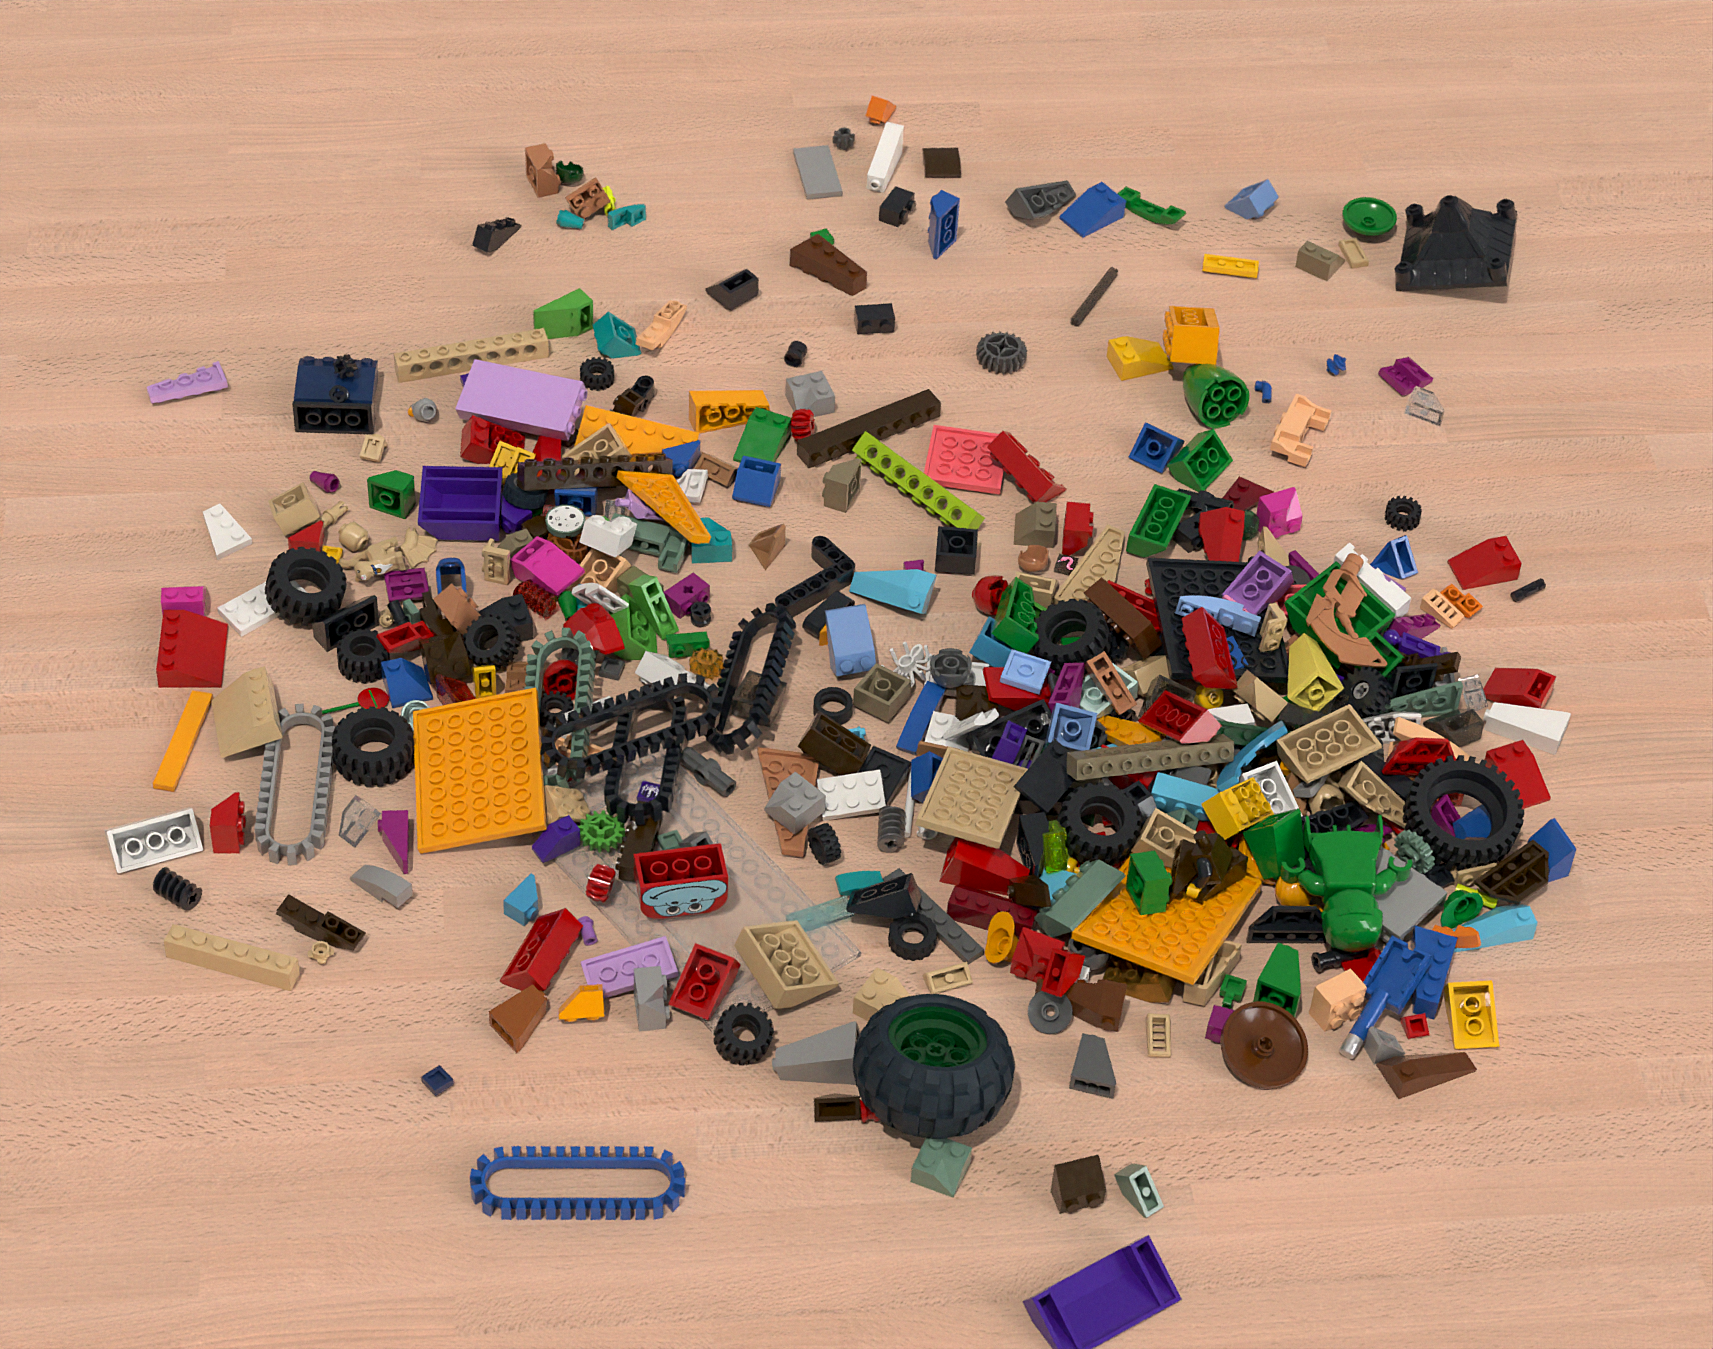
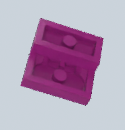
M1410 357L1396 359L1393 366L1380 368L1378 373L1402 396L1422 389L1434 379Z
M425 568L390 571L384 574L389 603L395 600L401 602L407 599H422V593L429 591Z

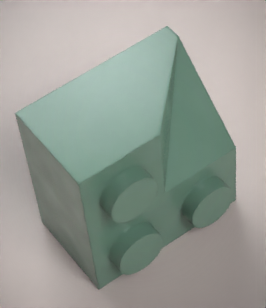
M926 1138L912 1166L910 1182L954 1198L970 1165L972 1147L948 1138Z

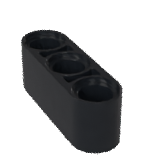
M835 591L807 615L803 621L802 628L819 638L820 631L826 625L825 611L854 606L855 601L843 593Z

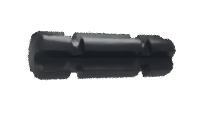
M1540 578L1511 592L1510 596L1514 602H1517L1544 589L1546 584Z

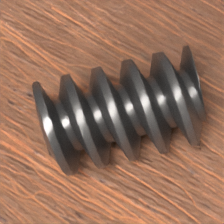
M883 806L879 809L877 846L883 852L891 853L904 845L906 813L902 808Z

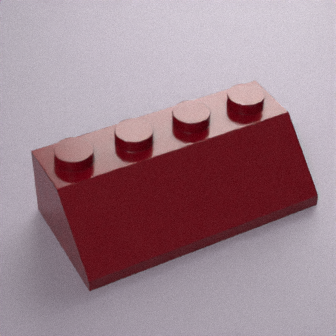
M958 884L954 886L948 900L947 914L956 922L988 931L993 916L998 912H1008L1014 920V934L1019 939L1023 927L1035 930L1037 921L1034 917L1040 912L1038 910L1040 907L1016 904L1012 899Z

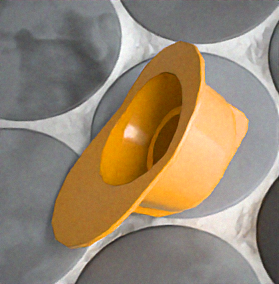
M998 912L993 916L989 924L985 956L991 963H998L1002 960L1011 962L1019 939L1014 934V920L1008 912Z

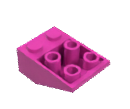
M538 536L510 559L517 579L557 596L585 573L584 568L552 542Z

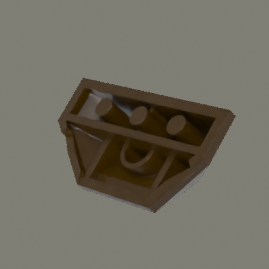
M1531 840L1474 880V884L1489 897L1519 905L1548 884L1549 852L1536 841Z

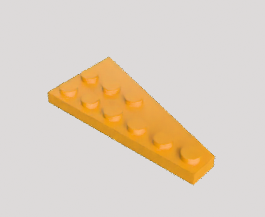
M618 471L616 478L687 540L694 544L710 542L711 536L673 475Z

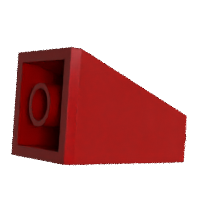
M955 837L947 850L939 882L951 885L961 884L982 891L1008 896L1007 886L1010 885L1009 879L1028 876L1030 869L1000 849Z

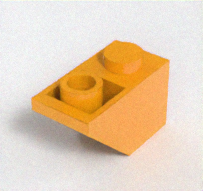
M603 984L580 985L559 1007V1019L572 1022L576 1021L577 1018L597 1020L600 1017H604Z

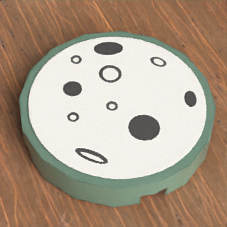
M572 505L556 506L549 510L546 515V528L552 535L560 538H566V536L570 535L574 537L582 532L585 515L578 507Z

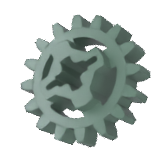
M1409 829L1407 831L1403 830L1394 838L1396 842L1394 846L1398 848L1396 853L1399 855V858L1405 862L1412 859V868L1417 870V872L1425 874L1435 865L1433 862L1435 858L1431 855L1433 851L1430 849L1429 844L1424 843L1423 837L1418 836L1415 831L1412 833Z

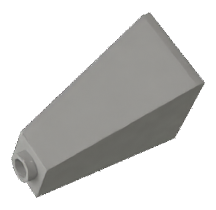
M850 1022L776 1048L775 1058L772 1059L773 1071L777 1072L780 1080L856 1085L853 1074V1056L857 1038L861 1033L857 1022Z

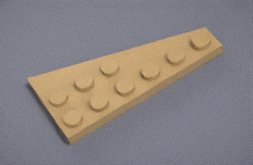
M1107 524L1054 595L1052 603L1058 604V601H1069V599L1087 601L1084 592L1101 577L1106 581L1115 582L1125 531Z

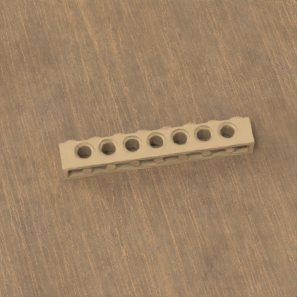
M544 328L394 353L395 373L398 382L403 383L470 371L474 359L507 365L548 358V338Z

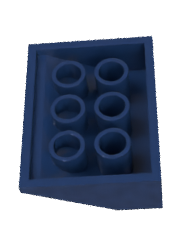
M312 356L300 358L297 368L294 401L336 403L330 399L329 391L333 386L341 385L349 392L348 399L343 403L372 404L378 384V360L371 358L357 360L358 370L353 373L354 377L340 378V374H334V365H332L337 359L333 357L319 359ZM337 389V393H334V396L339 399L344 395V392Z

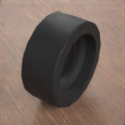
M827 687L817 692L814 697V716L818 711H821L840 725L845 724L851 718L853 699L847 691L838 687ZM833 701L841 703L845 708L841 711L830 712L823 709L821 705Z

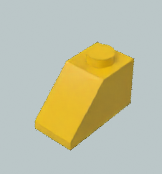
M495 666L472 667L475 698L496 695Z

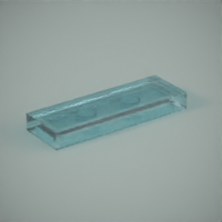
M845 895L786 915V921L797 920L803 930L808 932L853 917L855 913L847 912L848 898Z

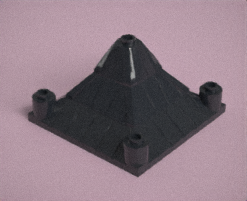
M1447 195L1441 198L1434 211L1425 216L1421 205H1409L1405 210L1407 228L1401 262L1394 268L1396 291L1507 286L1518 218L1514 202L1509 199H1502L1496 205L1497 213L1472 208L1466 201L1456 196Z

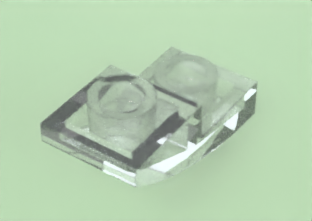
M1478 674L1458 679L1463 684L1462 694L1468 711H1479L1484 707H1488Z

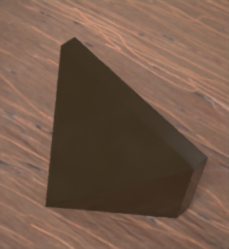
M833 1093L814 1098L815 1122L861 1119L860 1096Z

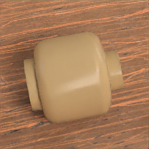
M356 522L345 523L338 531L340 534L339 542L352 552L361 551L369 541L368 531Z

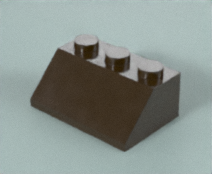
M818 711L797 747L806 755H811L817 759L821 765L834 770L838 776L858 772L866 759L871 744L821 711Z

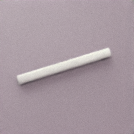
M911 769L909 770L905 804V838L911 835L915 801L911 797Z

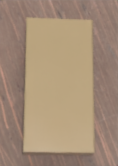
M1356 238L1339 240L1338 246L1351 269L1368 266L1369 260Z

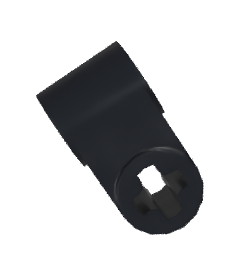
M647 375L639 377L631 390L644 398L639 408L641 412L646 410L648 404L654 398V379Z

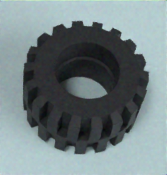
M486 614V617L481 615L478 616L477 621L475 619L471 621L472 625L467 626V633L463 635V638L466 640L463 643L469 658L479 666L494 665L496 670H500L501 666H508L509 661L513 662L515 659L513 658L514 654L517 655L519 652L517 647H520V642L518 641L520 637L516 632L517 630L510 623L496 614ZM498 634L496 644L492 648L485 650L486 641L491 636Z
M360 628L357 631L352 630L348 632V635L344 634L342 640L338 641V668L342 676L345 675L346 679H353L355 683L358 681L361 683L370 681L371 683L375 679L382 678L381 662L390 660V653L387 652L376 637L379 634L378 631H370L368 628L361 630Z
M743 1002L738 1003L737 1007L733 1004L729 1006L728 1010L725 1009L714 1030L713 1035L715 1037L713 1041L714 1044H717L716 1050L718 1053H723L722 1057L725 1060L728 1057L731 1059L730 1063L734 1064L737 1061L739 1065H744L747 1061L748 1065L754 1063L755 1059L759 1061L765 1055L772 1041L774 1028L771 1027L773 1024L772 1020L767 1019V1012L762 1013L760 1011L761 1007L757 1006L754 1008L752 1003H747V1006H744ZM745 1027L753 1033L755 1039L752 1041H742L734 1035L732 1028Z

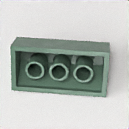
M1099 859L1092 862L1086 861L1078 868L1080 871L1077 874L1070 876L1065 881L1066 885L1064 888H1060L1052 894L1051 907H1040L1038 909L1040 912L1034 919L1049 937L1072 932L1126 875Z

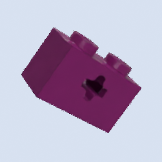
M693 572L663 593L671 612L681 619L691 613V606L694 603L707 602L710 599V585Z

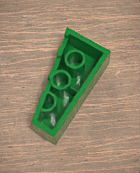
M1017 577L1012 580L1001 595L991 634L997 640L1003 641L1015 650L1027 654L1039 640L1038 634L1035 633L1037 630V623L1034 622L1036 612L1032 608L1034 605L1032 587Z

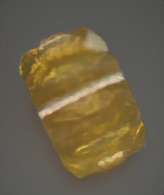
M701 647L699 651H694L692 656H690V671L696 675V678L697 674L712 681L714 677H720L721 669H724L723 657L717 649L711 650L708 647V649L704 650Z

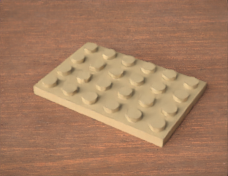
M948 746L917 816L915 825L999 849L1021 795L1013 786L1028 769Z

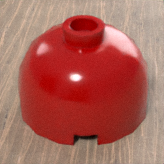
M985 576L978 581L973 589L972 598L977 609L984 614L996 616L1001 595L1008 586L1007 580L1002 579L1003 576Z
M566 659L551 663L543 674V686L546 694L549 695L550 691H553V694L560 691V695L565 693L567 697H571V700L575 699L578 665Z

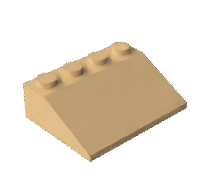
M265 666L245 672L211 700L221 758L283 738L274 687Z
M1350 704L1276 740L1280 759L1290 771L1306 783H1310L1382 748V744Z
M797 920L743 926L734 944L775 1009L794 1007L839 985L835 976Z

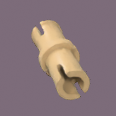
M339 501L331 509H326L323 515L311 525L320 520L323 522L324 528L329 524H334L338 517L349 510L347 504L341 508L345 502Z

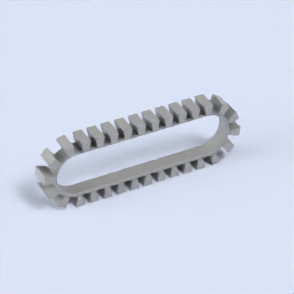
M304 703L295 704V714L289 715L286 708L278 711L282 736L287 729L298 724L315 726L321 732L310 832L301 842L290 845L278 843L270 836L282 738L265 744L254 829L258 851L263 856L269 852V861L278 864L281 855L287 856L288 866L297 865L296 855L302 853L307 861L315 857L314 847L322 850L324 846L332 781L331 775L334 763L332 736L335 726L333 718L329 713L322 717V708L313 705L310 713H305Z

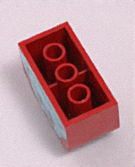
M721 843L634 854V878L640 908L645 916L662 919L709 913L721 908L728 899V873Z

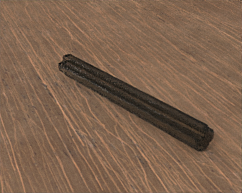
M1110 267L1071 317V325L1077 327L1082 323L1118 276L1117 268Z

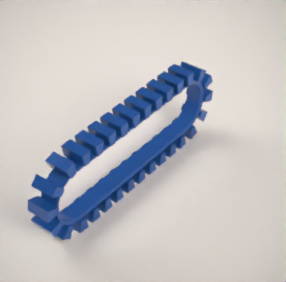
M502 1146L494 1148V1160L490 1162L485 1154H482L477 1159V1170L471 1168L470 1173L471 1198L474 1204L477 1205L482 1202V1213L491 1217L495 1207L500 1208L501 1220H511V1209H516V1220H526V1209H531V1220H541V1209H546V1220H556V1209H561V1220H571V1209H576V1220H586V1209H591V1220H601V1209H605L606 1220H616L615 1209H620V1220H630V1209H635V1220H645V1209H653V1219L656 1220L663 1218V1205L665 1204L674 1212L679 1207V1196L684 1197L686 1190V1178H684V1167L681 1161L673 1165V1153L665 1149L660 1159L654 1158V1146H644V1157H639V1146H629V1157H624V1146H615V1157H610V1146H600V1157H595V1146H585V1157H580V1146H570L571 1157H566L565 1146H556V1157H551V1146H541V1157H536V1146H526L527 1157H522L521 1146H511L512 1157H504ZM504 1168H647L663 1172L668 1177L670 1185L663 1194L653 1198H503L492 1194L486 1187V1181L491 1174Z

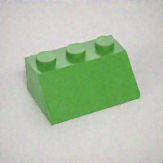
M627 594L623 595L620 598L629 603V606L616 613L609 611V614L615 620L625 649L613 652V654L625 661L641 660L645 651L657 653L656 631L635 600Z

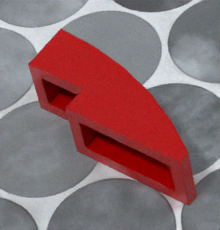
M420 621L415 624L410 622L379 633L376 637L387 652L405 653L420 649L419 640L434 637L424 621Z

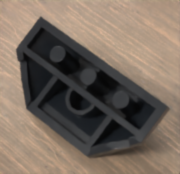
M1272 906L1249 926L1246 943L1329 944L1325 939L1322 929V912L1317 906Z

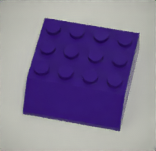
M423 466L418 526L439 540L489 541L491 538L494 541H499L503 468Z

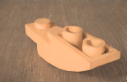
M669 300L654 315L653 323L636 338V345L650 350H654L656 347L661 349L680 323L687 305L681 304L679 301Z

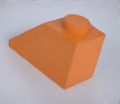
M871 96L865 116L870 119L869 122L874 124L886 123L895 111L896 105L888 100Z

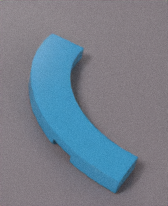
M1282 720L1247 744L1233 757V761L1225 766L1217 780V788L1220 792L1239 783V777L1242 773L1240 768L1250 763L1256 756V751L1266 748L1288 732Z

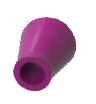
M313 471L310 474V481L327 493L335 492L339 487L340 481L335 474Z

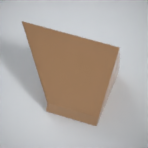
M784 523L757 533L749 543V547L765 571L785 547L786 526Z

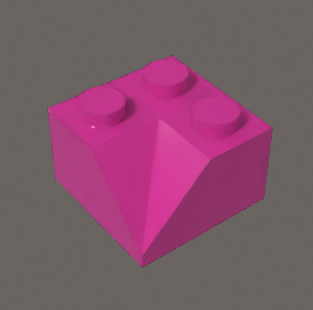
M1295 487L1259 497L1254 525L1260 533L1263 526L1267 527L1275 538L1300 530L1303 515Z

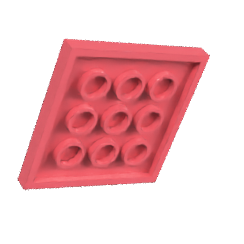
M933 425L924 474L943 487L1000 495L1004 474L1002 467L1004 465L1000 461H995L990 456L991 451L987 448L999 434Z

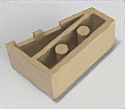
M1225 940L1195 984L1185 983L1183 1001L1205 1006L1224 981L1226 974H1229L1238 963L1242 944Z

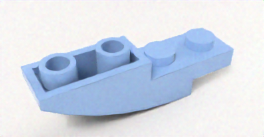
M1180 596L1175 614L1185 617L1203 607L1221 625L1255 637L1261 617L1243 611V604L1209 596Z

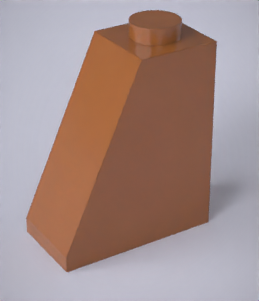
M532 984L489 1011V1025L516 1054L521 1051L546 1014V995L543 991H538Z

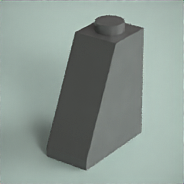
M1082 1033L1069 1089L1113 1099L1116 1079L1105 1038Z

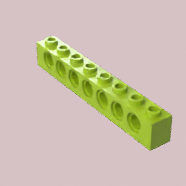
M864 432L852 449V451L858 454L856 456L857 459H862L864 464L869 462L871 464L869 468L877 474H880V472L884 473L885 476L883 478L892 485L894 482L899 484L898 489L906 495L908 492L913 495L911 499L920 505L922 503L926 504L927 507L925 509L933 515H936V513L941 515L940 520L948 526L952 523L957 528L978 529L984 521L985 517L868 432ZM933 492L932 498L929 499V495ZM948 503L947 507L943 509L944 504ZM962 513L961 518L957 520V516Z

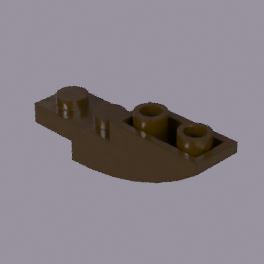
M430 591L423 592V608L419 609L420 621H424L434 637L457 632L456 628L453 625L451 626L447 618L443 619L442 613L437 612L438 605L432 599Z
M1459 652L1421 658L1418 653L1403 655L1405 658L1396 667L1437 663L1438 667L1434 682L1443 681L1444 674L1458 672L1461 655Z
M290 894L287 895L276 912L278 916L294 924V930L341 949L355 950L366 932L327 911L326 914H323Z

